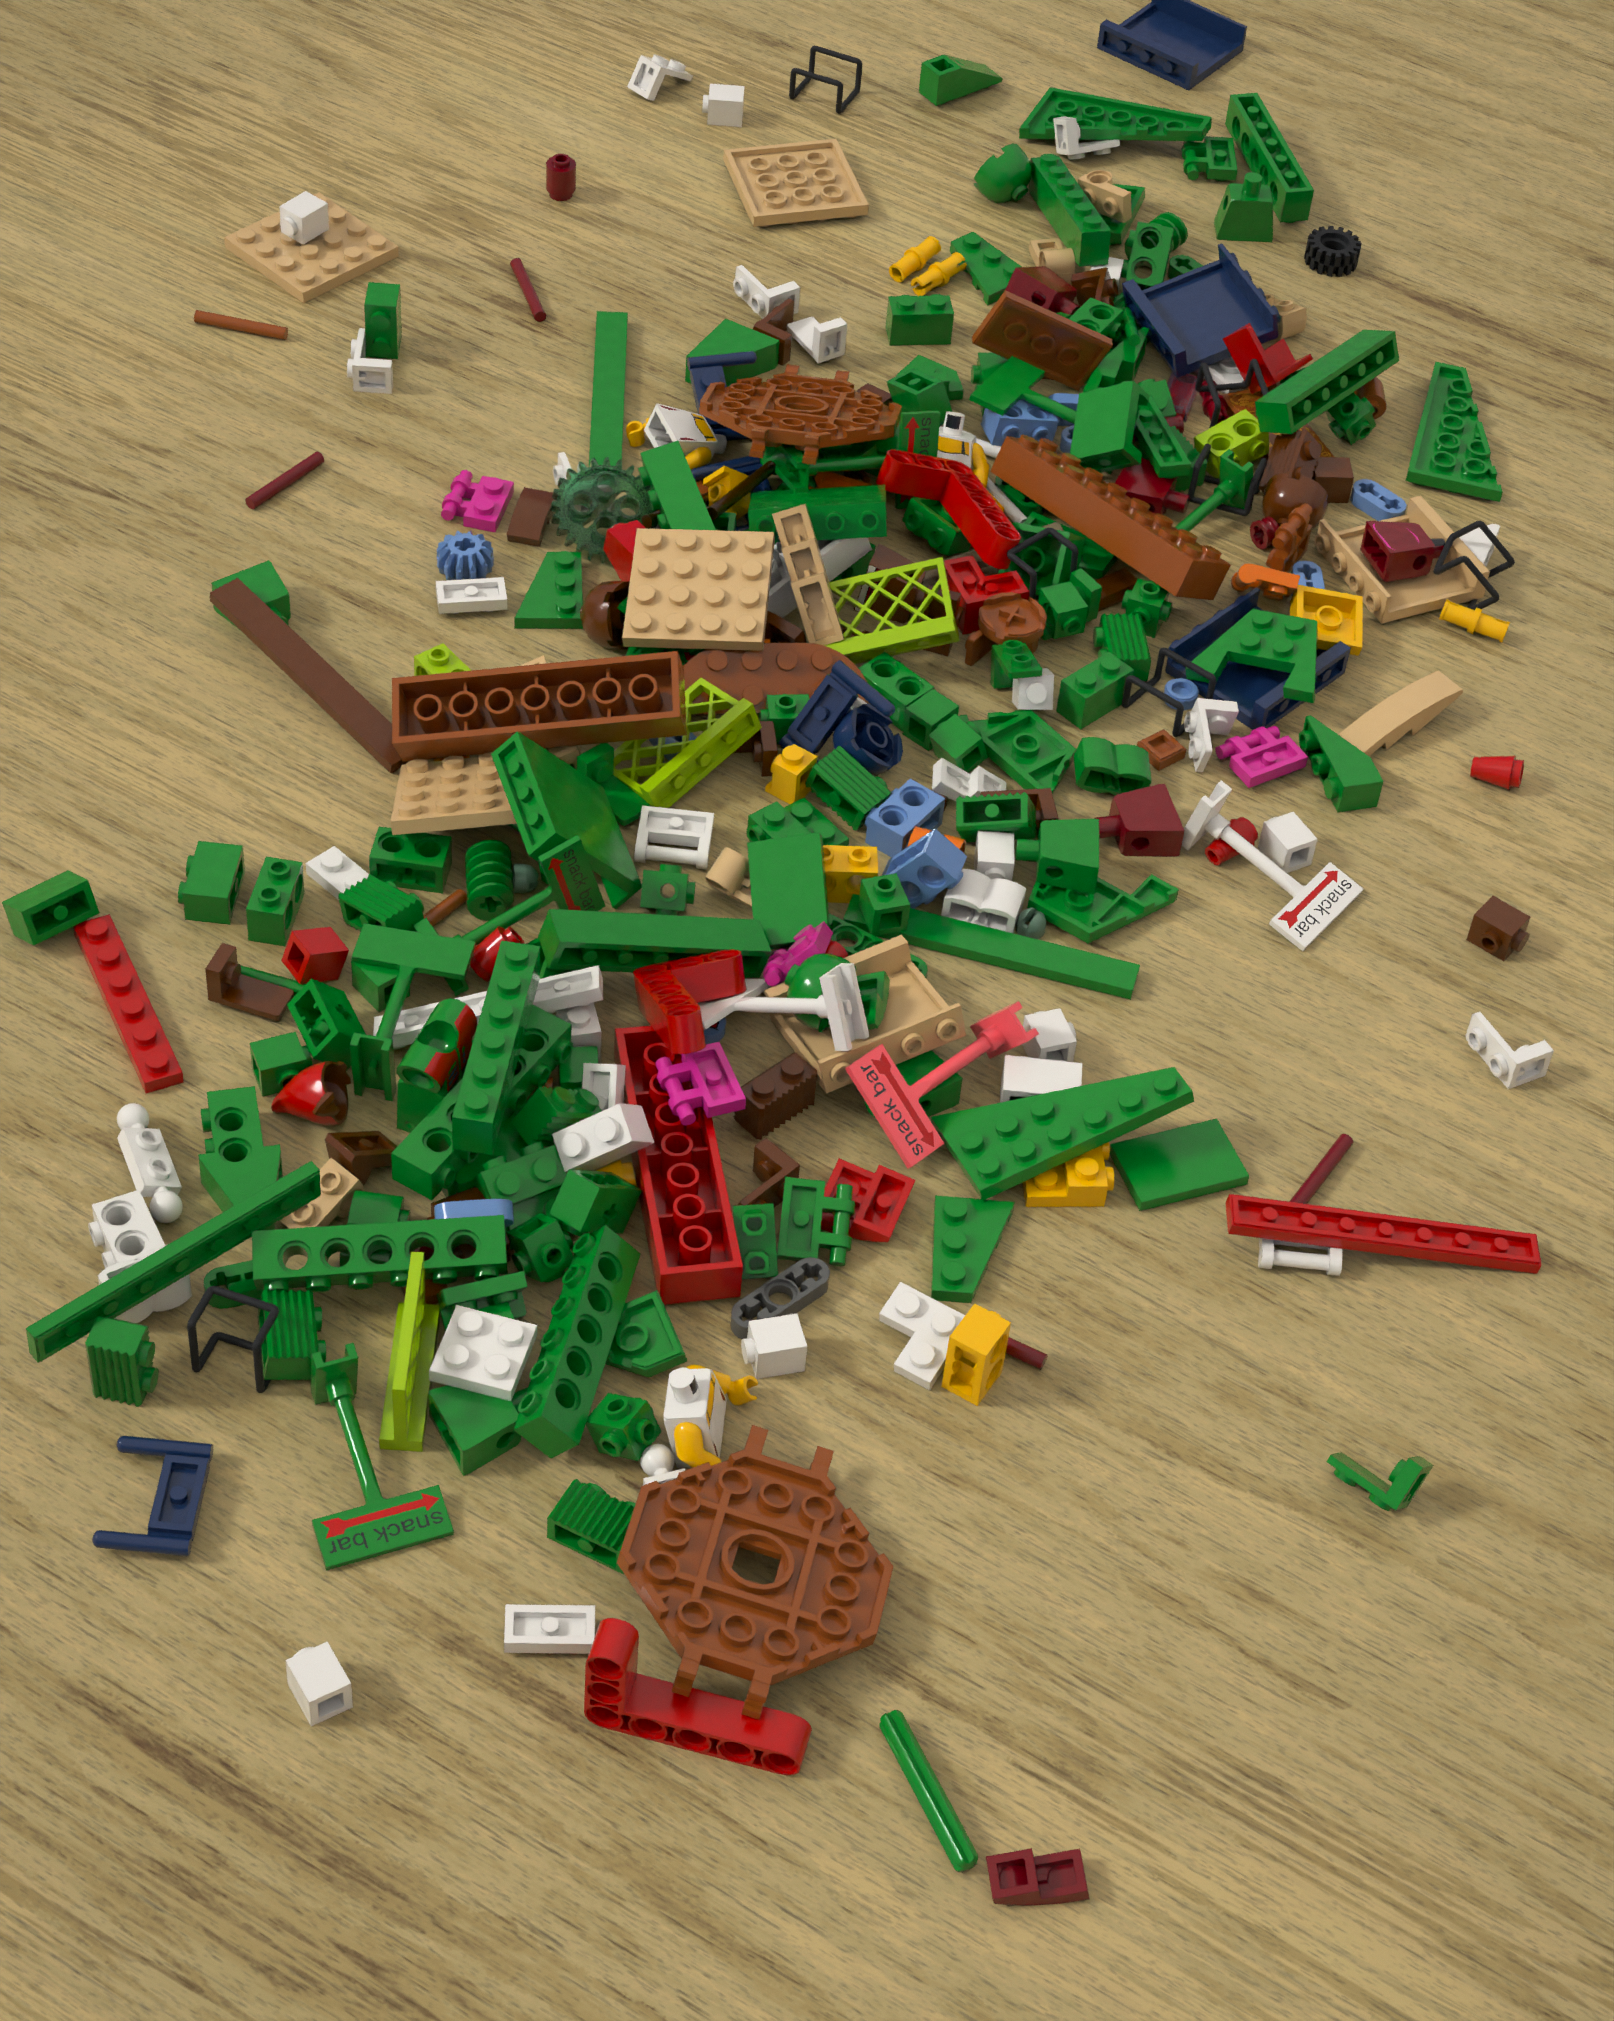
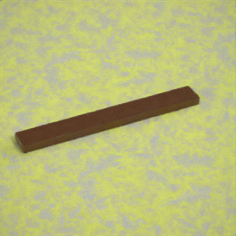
M236 578L210 592V602L389 773H393L400 769L401 765L409 762H402L392 744V723L240 579Z

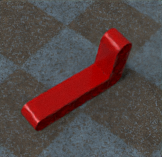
M888 450L876 479L877 485H885L886 491L940 501L980 558L994 568L1008 569L1011 560L1007 557V552L1019 544L1021 536L967 465L950 459L900 450Z
M734 949L656 963L637 968L633 971L640 1012L668 1049L675 1054L694 1053L706 1047L701 1010L697 1003L734 996L747 990L741 951Z
M606 1618L600 1622L585 1665L584 1714L590 1722L606 1729L776 1774L795 1775L799 1773L812 1731L811 1725L805 1719L791 1713L763 1706L758 1720L741 1714L745 1701L695 1688L691 1689L689 1697L671 1692L674 1683L637 1673L639 1633L633 1625L616 1618Z

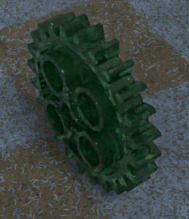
M605 457L603 465H598L596 459L591 458L590 467L587 468L580 461L577 472L569 468L566 473L567 479L559 478L557 485L559 489H554L552 498L556 501L551 502L550 511L555 512L551 522L552 524H560L557 528V536L567 534L564 543L566 547L575 543L577 545L575 552L588 551L587 558L589 561L592 560L595 554H599L601 563H605L607 555L603 547L606 536L598 533L597 529H609L615 524L628 523L634 520H638L642 524V517L644 515L655 512L652 509L647 493L651 488L650 486L643 487L639 475L637 477L633 476L635 466L632 465L625 471L622 469V460L620 459L614 467L610 466L608 457ZM608 485L613 491L604 492L598 486ZM622 492L626 493V495H623L619 499H616L617 496ZM584 505L589 511L579 512L574 506ZM599 508L602 510L600 515H598ZM630 508L636 514L629 516L624 514L621 509ZM593 521V524L590 525L588 528L583 527L584 525ZM657 525L646 529H656Z

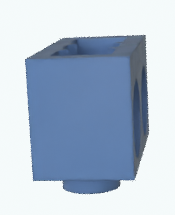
M1022 399L1003 416L985 408L981 421V426L991 445L1002 446L1006 436L1020 438L1022 434L1032 437L1037 441L1040 438L1053 441L1059 424L1056 415Z
M909 779L899 789L895 788L883 804L878 808L874 807L869 812L865 820V826L867 827L865 843L872 847H877V850L892 858L907 848L915 826L933 830L942 824L945 798Z
M935 828L890 858L882 876L897 873L909 900L910 908L915 909L922 903L925 905L929 904L939 892L945 888L950 890L960 882L963 877L961 870L967 855Z

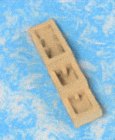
M806 503L773 513L772 516L782 545L781 550L808 642L825 646L844 640L834 598Z
M1439 670L1387 697L1360 716L1338 735L1368 756L1372 755L1381 746L1387 750L1407 732L1414 736L1462 695L1463 689Z

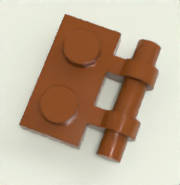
M1304 503L1300 507L1293 509L1288 516V522L1278 527L1275 532V538L1272 540L1275 548L1271 550L1266 566L1289 573L1293 565L1306 553L1312 525L1309 524L1312 507L1309 504Z

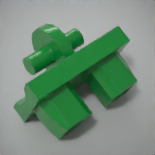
M774 1203L733 1205L734 1226L743 1264L742 1279L777 1276Z

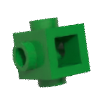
M1354 392L1325 411L1330 421L1328 426L1338 439L1344 437L1350 445L1366 438L1372 429L1376 427L1372 415L1375 412L1374 407L1367 398L1359 399Z
M1138 578L1132 591L1126 590L1121 609L1126 610L1127 615L1139 613L1142 617L1145 635L1155 638L1162 622L1168 621L1173 603L1168 601L1169 592L1153 581Z
M660 864L659 871L643 870L640 907L655 908V914L678 915V911H686L687 904H694L696 882H689L690 874L682 873V866ZM666 884H671L675 888V894L671 898L663 895L662 889Z
M540 1213L506 1232L515 1251L512 1254L513 1263L519 1272L524 1271L526 1276L541 1283L551 1282L560 1278L565 1273L564 1269L570 1267L573 1258L570 1249L573 1248V1242L568 1232L560 1227L558 1220Z
M608 1393L588 1416L586 1427L599 1453L635 1461L642 1457L644 1450L652 1445L662 1432L654 1416V1411L647 1400Z

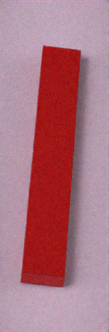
M1229 1194L1225 1202L1228 1234L1533 1274H1537L1542 1266L1537 1234Z

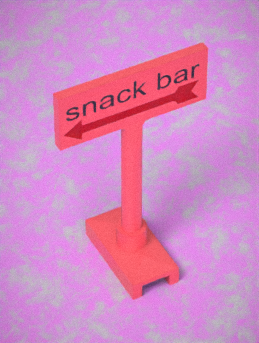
M1019 1001L971 1025L970 1028L977 1037V1040L911 1086L906 1083L883 1044L878 1045L845 1068L907 1169L945 1144L921 1107L919 1098L984 1053H987L991 1059L1030 1041L1039 1034L1036 1028L1025 1031L1015 1014L1023 1008Z

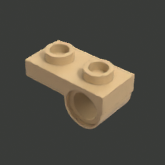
M1095 170L1078 178L1079 186L1098 213L1122 223L1132 218L1131 192L1112 185V174L1110 172Z
M1059 238L1030 240L1029 252L1036 267L1046 266L1067 283H1071L1072 274H1075V256L1072 248H1063Z
M1265 294L1270 306L1274 305L1277 308L1281 320L1278 323V338L1273 339V341L1288 338L1305 330L1307 320L1305 307L1293 304L1291 300H1279L1274 298L1272 294Z
M725 847L705 876V881L709 886L752 909L749 860L738 852Z
M330 1158L320 1169V1197L279 1220V1222L286 1229L328 1226L337 1215L341 1218H346L349 1216L355 1190L364 1191L363 1184L348 1170Z

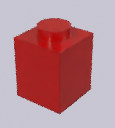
M331 927L294 930L291 932L281 961L299 984H307L311 978L319 982L333 981L339 979L349 949Z

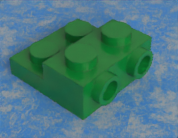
M919 497L910 499L902 519L908 530L918 537L927 539L929 545L943 555L952 556L953 554L969 551L971 544L940 501Z
M805 797L786 807H783L776 801L748 815L747 837L750 842L820 832L823 845L849 846V838Z
M537 1142L520 1149V1158L507 1162L505 1155L482 1164L484 1171L475 1176L474 1180L484 1198L507 1199L513 1202L514 1223L511 1226L505 1227V1232L512 1230L540 1213L558 1220L561 1227L563 1221L549 1214L566 1177V1172L555 1145L544 1148L542 1142ZM510 1242V1251H511V1250H514V1249H513V1247H512V1245H511V1242Z

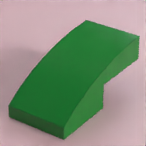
M885 971L857 976L868 1030L880 1026L886 1011L890 979Z

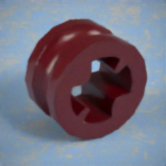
M1268 516L1262 518V520L1252 522L1250 536L1257 548L1265 549L1273 546L1272 540L1275 538V532L1279 527L1275 519Z

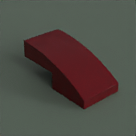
M1032 1848L986 1856L994 1904L1049 1905L1090 1899L1080 1848L1035 1857Z

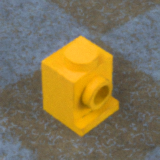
M723 466L705 477L703 485L708 487L709 507L749 475ZM750 493L726 512L736 513V520L748 513L751 500Z
M795 744L785 747L782 754H779L771 765L772 780L765 786V791L788 804L804 798L811 791L810 788L806 787L805 782L812 767L817 763L818 756Z

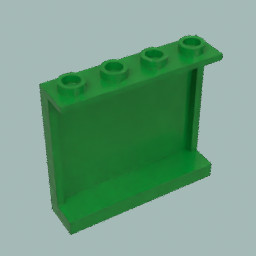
M885 485L808 489V492L794 493L792 490L752 492L748 508L749 531L774 532L775 543L780 542L772 514L805 503L817 540L887 537Z
M518 731L491 753L529 857L539 862L538 857L578 835L584 846L592 871L599 874L612 908H619L642 888L641 881L611 805L601 785Z

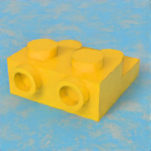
M1298 585L1290 601V616L1317 620V649L1328 650L1341 641L1351 647L1350 655L1359 656L1363 645V596Z
M1109 1142L1022 1182L1025 1206L1104 1207L1107 1191H1113L1114 1169L1113 1167H1105L1104 1161L1109 1159Z

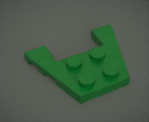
M1252 609L1191 662L1212 673L1216 677V682L1228 661L1288 672L1291 674L1283 686L1284 698L1314 703L1318 641L1317 620ZM1187 667L1185 668L1186 679L1209 683V680Z
M1152 874L1132 894L1124 892L1097 877L1095 894L1042 884L1036 880L1027 908H1035L1036 911L1042 912L1048 922L1089 944L1174 903L1177 900L1179 889Z

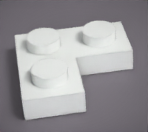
M900 1282L879 1313V1320L911 1337L894 1363V1372L931 1390L944 1370L949 1336L965 1315Z

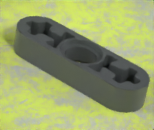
M813 1257L801 1259L734 1304L731 1311L730 1327L733 1334L740 1339H746L748 1322L752 1321L751 1319L756 1316L757 1320L796 1314L827 1292L830 1270L827 1264ZM806 1275L808 1279L803 1282V1278ZM774 1293H784L791 1298V1301L784 1305H778L773 1303L769 1297ZM742 1317H745L748 1320L742 1321Z

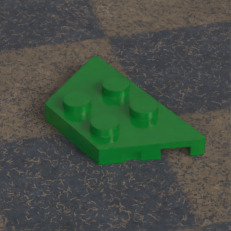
M1015 710L1011 713L993 712L988 713L986 720L971 721L982 735L988 757L1023 789L1051 788L1053 794L1074 761L1076 748L1032 710ZM967 715L959 716L965 723L969 721Z

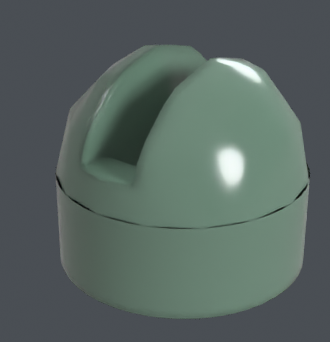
M513 864V893L533 891L538 885L539 874L537 870L531 865Z
M1027 908L1021 911L1016 923L1017 934L1034 939L1043 937L1046 928L1044 914L1036 911L1035 908Z

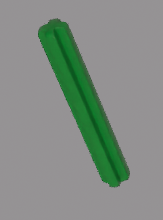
M899 1710L885 1713L880 1718L879 1727L951 1864L957 1872L972 1869L977 1865L978 1853L907 1720Z

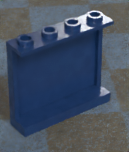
M1151 0V3L1119 25L1107 19L1100 24L1097 49L1189 91L1243 51L1247 26L1190 0Z
M1222 243L1218 244L1219 260L1144 290L1140 289L1134 279L1122 283L1125 307H1129L1132 310L1134 319L1140 328H1149L1148 339L1177 378L1199 370L1202 363H1206L1209 366L1231 357L1223 338L1248 323L1251 324L1261 344L1278 338V323L1281 320L1277 308L1274 305L1270 306L1263 290L1253 284L1247 270L1243 271L1239 266L1236 255L1229 253Z
M1256 587L1246 595L1239 596L1234 603L1224 610L1217 611L1208 621L1202 625L1195 626L1190 633L1180 640L1176 639L1173 641L1168 649L1189 661L1194 660L1252 609L1263 610L1257 606L1260 589ZM1340 641L1327 651L1317 649L1315 694L1345 673L1351 647ZM1168 657L1165 672L1175 679H1186V667ZM1228 661L1217 680L1213 696L1214 700L1237 702L1239 713L1236 719L1252 730L1261 726L1265 728L1271 727L1304 703V701L1284 698L1283 686L1291 673ZM1187 679L1198 687L1199 695L1206 699L1209 683Z

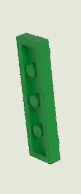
M1150 395L1148 403L1138 405L1140 411L1134 427V435L1159 478L1172 479L1177 476L1190 475L1191 462L1154 398Z

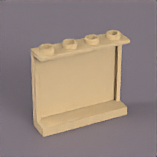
M1421 495L1409 499L1405 515L1381 520L1383 522L1419 524L1430 539L1443 538L1445 543L1448 537L1454 533ZM1325 519L1319 522L1318 532L1315 536L1317 551L1324 556L1334 571L1349 585L1351 591L1355 592L1358 596H1363V603L1381 624L1441 609L1444 607L1447 599L1460 604L1484 597L1485 587L1464 562L1439 575L1434 574L1433 570L1439 558H1433L1430 572L1426 576L1383 582L1360 551L1366 524L1335 532ZM1460 538L1455 539L1443 565L1460 556H1467L1488 580L1490 571Z
M902 935L844 958L850 963H854L857 969L856 976L885 971L890 979L887 1007L880 1026L868 1030L869 1037L867 1039H855L852 1041L851 1050L835 1051L830 1026L824 1032H819L801 1023L795 1018L793 1013H769L771 1021L795 1053L817 1070L816 1081L826 1094L853 1083L845 1068L880 1044H883L891 1059L897 1065L966 1036L961 1005L956 1003L949 1006L911 961L908 941ZM785 982L764 990L766 997L787 998L789 986L785 985Z

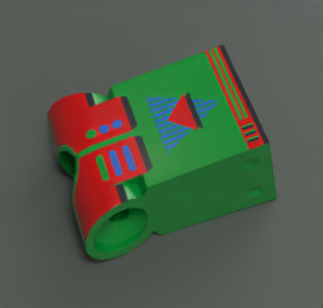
M452 998L439 1002L398 1065L396 1073L400 1080L398 1081L397 1129L411 1133L463 1078L473 1043L472 1038L478 1026L473 1010L466 1003Z

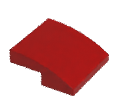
M839 1158L825 1187L824 1197L836 1198L838 1184L853 1186L852 1201L855 1202V1214L850 1216L848 1236L863 1241L889 1242L915 1180L882 1165H878L876 1172L873 1173ZM822 1212V1230L832 1233L833 1214Z

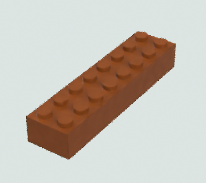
M1023 434L1020 438L1006 436L990 472L1175 597L1214 600L1231 564L1220 558L1222 553L1219 550L1208 545H1200L1196 542L1198 538L1196 535L1184 529H1176L1172 526L1174 521L1162 514H1153L1149 511V504L1137 498L1131 499L1125 495L1127 490L1123 487L1103 481L1104 475L1088 467L1085 469L1079 465L1081 462L1079 458L1072 454L1058 451V445L1055 442L1046 438H1040L1037 441Z
M678 651L392 678V744L400 759L404 762L415 759H436L494 752L517 731L543 748L687 735L684 668Z

